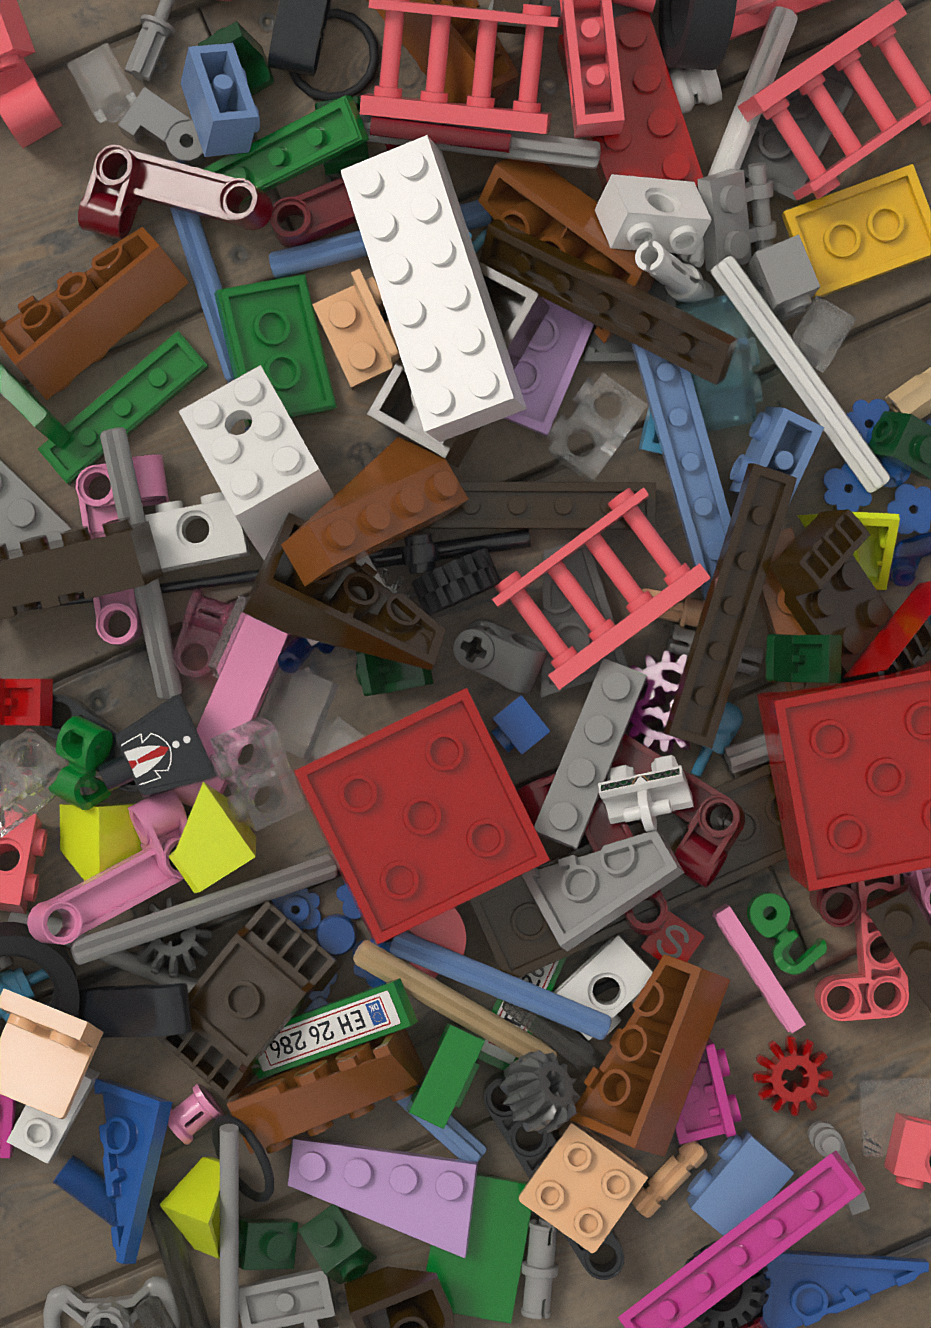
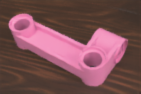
M163 455L132 457L142 506L169 502ZM106 463L86 467L79 473L76 479V491L79 498L82 525L88 526L90 533L104 531L102 524L118 519L112 488L109 494L100 500H93L89 494V485L94 478L99 476L109 478ZM134 588L93 598L96 629L98 635L104 641L117 646H127L134 643L140 637L143 629ZM125 612L130 618L131 627L126 635L116 638L109 631V620L115 613Z
M173 790L149 796L128 807L131 821L142 843L140 844L142 851L50 900L38 903L32 908L28 915L27 925L34 939L41 943L65 945L71 943L85 932L184 879L178 869L175 870L170 865L168 857L172 848L177 847L187 823L183 804ZM57 910L62 916L63 923L60 931L56 935H52L48 929L47 922L50 914Z

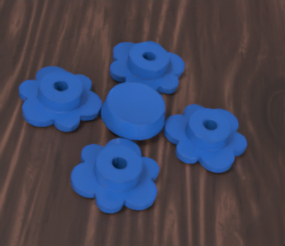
M874 399L869 404L865 400H857L852 406L853 412H849L846 415L866 443L869 444L875 424L880 420L884 411H889V406L882 399ZM931 418L926 421V423L929 424L930 426H931ZM865 421L871 422L872 427L867 428ZM877 457L890 475V479L884 487H897L894 493L895 500L887 505V512L899 514L898 533L906 535L913 531L918 534L928 532L931 522V490L926 486L916 489L910 484H903L909 478L911 472L889 459ZM847 463L841 467V470L833 468L825 473L823 483L828 490L824 494V500L828 505H836L837 510L849 509L851 512H857L859 506L866 507L871 503V493L865 490ZM845 485L851 487L850 493L845 492ZM910 506L915 507V514L910 513Z
M346 884L341 885L336 891L337 898L344 902L342 909L345 916L334 914L327 916L322 921L321 914L317 909L320 904V897L314 892L308 893L307 888L272 899L273 904L276 906L275 908L302 931L304 928L314 929L317 927V943L330 955H344L353 948L352 953L354 957L358 946L364 941L356 943L357 929L350 919L360 918L361 915ZM294 905L300 908V912L297 914L292 912V906ZM385 941L377 946L391 953L390 946L392 941ZM356 964L354 965L353 971L355 975L365 977L367 984L372 988L387 983ZM337 973L323 991H314L309 995V998L314 1000L320 996L326 999L330 993L329 985L334 984L337 980Z

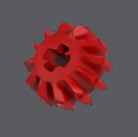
M787 1035L785 1050L783 1051L774 1040L770 1041L768 1047L774 1056L769 1059L765 1055L758 1054L756 1057V1061L766 1067L767 1071H757L752 1074V1079L755 1082L767 1083L758 1091L759 1098L767 1100L774 1096L771 1108L777 1113L784 1108L787 1101L788 1109L792 1116L799 1115L801 1101H804L811 1111L816 1110L817 1104L811 1098L814 1092L821 1097H828L830 1093L827 1088L818 1084L819 1081L833 1078V1072L830 1069L818 1068L828 1059L827 1055L823 1051L811 1055L814 1043L809 1039H805L797 1050L795 1037ZM797 1065L802 1066L797 1069L803 1075L801 1081L792 1080L788 1086H785L784 1084L788 1081L782 1076L784 1070L793 1071Z

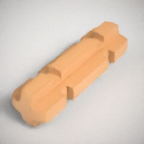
M697 1141L684 1143L678 1149L680 1154L677 1157L672 1155L647 1181L649 1186L646 1189L642 1187L631 1201L634 1208L644 1217H651L661 1207L659 1202L662 1199L667 1201L692 1175L690 1170L693 1167L697 1169L707 1159V1151Z

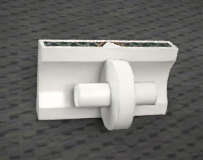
M668 755L655 758L654 762L651 763L652 772L638 775L635 774L633 767L627 765L610 768L607 781L598 783L599 795L606 806L611 824L642 819L646 832L657 830L656 816L694 807L693 796L682 765L678 766L674 756Z

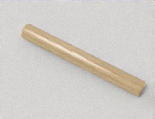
M364 940L358 946L353 957L357 966L385 982L401 978L407 995L513 1056L519 1058L529 1052L534 1053L540 1050L544 1054L554 1052L557 1057L554 1047L374 943Z

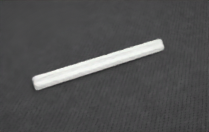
M780 6L772 9L708 176L729 169L740 170L761 114L747 122L737 106L774 82L798 20L793 10ZM703 238L694 255L677 254V258L682 263L691 264L696 268L701 267L705 260Z
M729 256L720 261L712 268V276L817 423L825 427L823 431L862 486L869 493L883 487L889 481L890 475L733 256Z

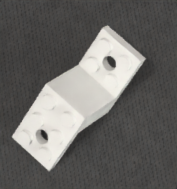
M261 365L179 411L232 512L263 560H265L288 513L307 521L333 498L334 494ZM243 419L252 421L251 427L245 433L240 435L231 434V429L236 422ZM369 556L356 561L360 566L366 562L376 570ZM377 573L374 578H376L380 583L384 585L382 579ZM307 639L311 646L319 642Z

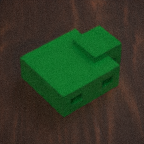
M447 1023L437 1043L440 1047L421 1087H417V1091L413 1093L407 1106L408 1112L444 1129L454 1107L460 1108L480 1066L475 1062L485 1041Z

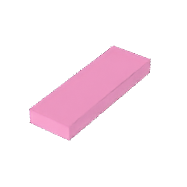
M725 903L712 911L713 919L783 1028L788 1032L794 1033L805 1026V1022L732 908Z

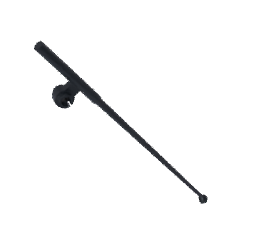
M529 529L433 542L432 533L405 537V546L380 549L368 556L375 569L408 565L409 574L433 571L436 569L435 561L463 557L487 548L489 553L531 547ZM260 569L161 583L160 589L161 593L249 583L255 581ZM79 595V599L61 606L92 603L94 601L93 598L85 600L83 595ZM37 602L38 607L31 610L42 609L41 602Z

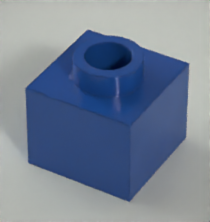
M522 695L492 718L497 727L491 733L508 753L516 748L522 755L550 732Z

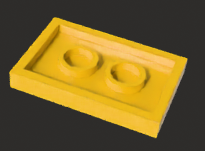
M913 164L783 211L781 215L789 237L800 236L820 284V288L812 297L813 300L931 257V210Z

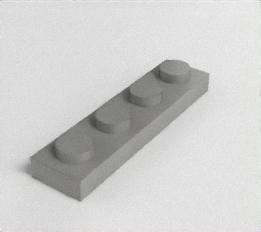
M603 658L534 828L538 835L572 849H578L599 798L598 783L606 781L608 772L647 680L646 674Z

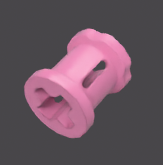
M197 1083L192 1088L193 1093L173 1110L171 1109L167 1124L172 1132L186 1145H189L194 1140L193 1134L209 1121L224 1115L216 1099L200 1083Z

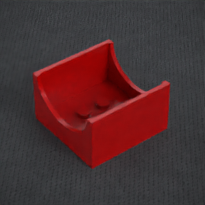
M931 660L925 661V664L911 669L852 682L810 689L757 694L790 875L808 891L931 868Z
M467 688L294 770L292 773L372 940L377 945L550 861Z

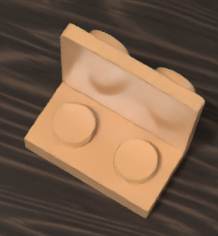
M360 269L351 272L353 286L312 304L352 390L391 372L400 358L389 320L384 322L380 313L385 310L376 281L373 276L365 280Z
M3 989L0 995V1009L10 1014L0 1037V1094L59 1119H65L103 1035V1031L87 1021Z
M569 1120L558 1129L560 1138L519 1194V1201L590 1253H595L646 1182L648 1176L642 1166L593 1131Z

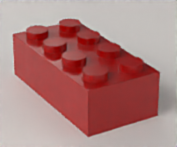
M636 10L614 17L625 121L621 134L586 137V140L600 143L601 154L596 171L602 189L604 191L611 174L695 182L698 189L697 179L703 178L650 14L646 11ZM562 34L558 38L557 52L568 83L564 37Z

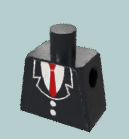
M180 694L171 697L115 735L123 755L98 765L99 772L108 791L135 781L142 797L217 778V774Z

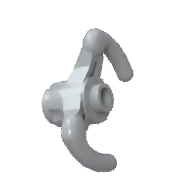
M153 1276L147 1279L144 1285L134 1294L118 1297L109 1296L106 1298L86 1299L77 1293L73 1287L67 1285L55 1287L47 1294L43 1311V1328H61L60 1316L63 1311L83 1326V1328H133L134 1322L155 1302H159L163 1306V1328H181L182 1315L179 1298L172 1282L164 1277ZM140 1300L143 1301L136 1309L132 1310V1307Z

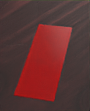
M931 581L918 583L843 678L888 670L931 615Z

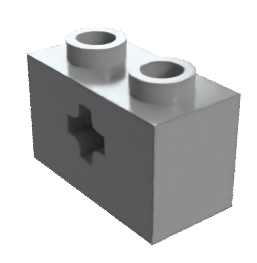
M799 235L755 252L745 268L747 276L774 314L778 315L780 321L791 319L805 312V307L812 304L811 298L820 288Z

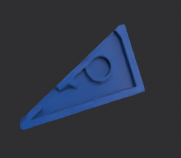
M95 1079V1094H103L106 1123L99 1125L100 1141L104 1146L103 1166L107 1197H115L118 1226L111 1227L112 1244L116 1250V1262L136 1264L173 1102L109 1079Z
M786 1250L767 1264L768 1271L764 1273L765 1279H770L771 1287L766 1290L765 1294H768L769 1297L767 1303L761 1306L760 1317L764 1319L768 1328H796L803 1324L806 1327L820 1321L824 1315L829 1313L837 1314L871 1299V1295L894 1285L900 1287L914 1281L918 1275L929 1272V1262L921 1258Z

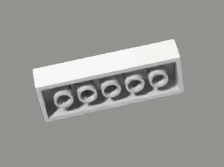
M426 135L342 169L343 180L424 431L441 442L526 410L527 408L442 151Z

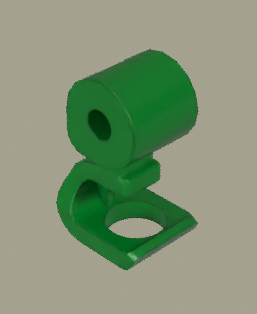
M78 715L67 720L58 734L56 754L67 760L69 765L61 769L55 782L49 786V792L85 811L106 800L111 795L112 790L108 791L104 781L96 778L95 775L96 767L105 761L111 751L113 744L112 733ZM80 787L91 788L96 792L90 795H81Z
M760 892L749 901L746 911L750 924L763 937L775 938L777 940L771 950L772 959L776 967L789 974H800L826 953L827 945L825 939L817 938L811 947L793 961L789 955V950L795 939L799 937V934L794 929L788 928L791 914L786 900L775 893Z

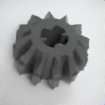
M173 897L166 899L165 909L175 906ZM154 902L148 905L149 914L161 911ZM202 923L179 931L181 935L179 945L172 946V941H169L168 946L162 942L163 937L143 943L138 946L146 947L139 951L137 959L142 963L154 957L151 973L155 975L160 972L163 964L169 965L168 973L170 978H176L179 963L183 965L186 971L192 973L196 969L192 956L198 959H206L208 950L200 943L210 941L212 932L207 929H198L204 924Z
M540 1050L534 1053L529 1052L519 1057L518 1060L512 1062L508 1068L503 1070L506 1080L499 1085L501 1090L507 1095V1099L503 1104L510 1106L513 1111L512 1120H521L526 1132L534 1130L539 1134L552 1132L577 1114L574 1104L580 1097L573 1090V1084L576 1080L569 1077L567 1063L558 1064L554 1052L544 1054Z

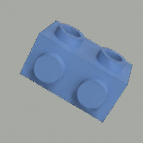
M226 43L188 47L180 84L204 157L248 153L254 133H257L260 129V116L258 108L253 102L247 85L246 73L241 67L234 44Z
M767 406L765 412H760L751 425L749 436L752 440L745 455L741 454L731 469L730 479L733 482L729 491L739 495L748 463H755L797 478L790 499L791 502L825 427L786 408Z
M747 1129L740 1136L736 1134L729 1137L717 1153L721 1159L710 1172L706 1169L700 1171L687 1189L691 1193L686 1199L690 1208L723 1236L774 1198L794 1174L785 1161Z

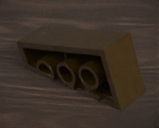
M130 517L120 518L102 524L104 531L90 533L88 526L78 527L60 533L62 539L48 542L47 535L35 536L20 541L21 548L7 550L6 543L0 544V620L15 617L19 613L38 607L37 602H41L42 609L44 610L79 599V593H83L85 600L145 586L163 576L149 521L131 524Z

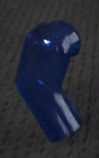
M931 532L903 539L896 544L889 573V580L896 586L907 587L915 581V573L921 559L931 556Z
M298 636L280 654L278 665L284 672L294 673L316 648L323 654H330L335 646L323 642H318L311 646L306 638Z

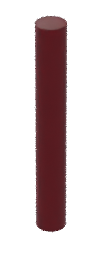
M372 116L370 123V135L414 141L428 135L435 144L510 153L512 134L374 116Z

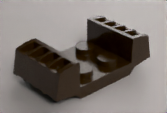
M849 509L820 512L806 529L794 539L793 543L783 551L779 558L770 565L785 592L784 603L806 635H842L841 680L845 682L914 668L931 648V625L926 620L888 670L843 678L893 616V613L853 556V553L870 534Z
M266 900L249 922L234 935L188 993L192 1031L178 1035L158 1036L157 1039L224 1099L230 1098L240 1093L261 1069L262 1066L256 1061L308 996L314 991H323L341 965Z

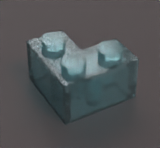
M727 295L675 305L676 308L738 338L726 378L721 383L715 385L691 373L706 431L710 432L754 422L757 418L755 402L762 401L763 396L759 377L757 374H753L752 366L759 365L758 348L754 337L748 338L747 323L739 312L735 310Z

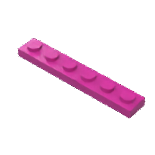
M835 1150L621 1314L618 1319L625 1328L686 1327L866 1190Z

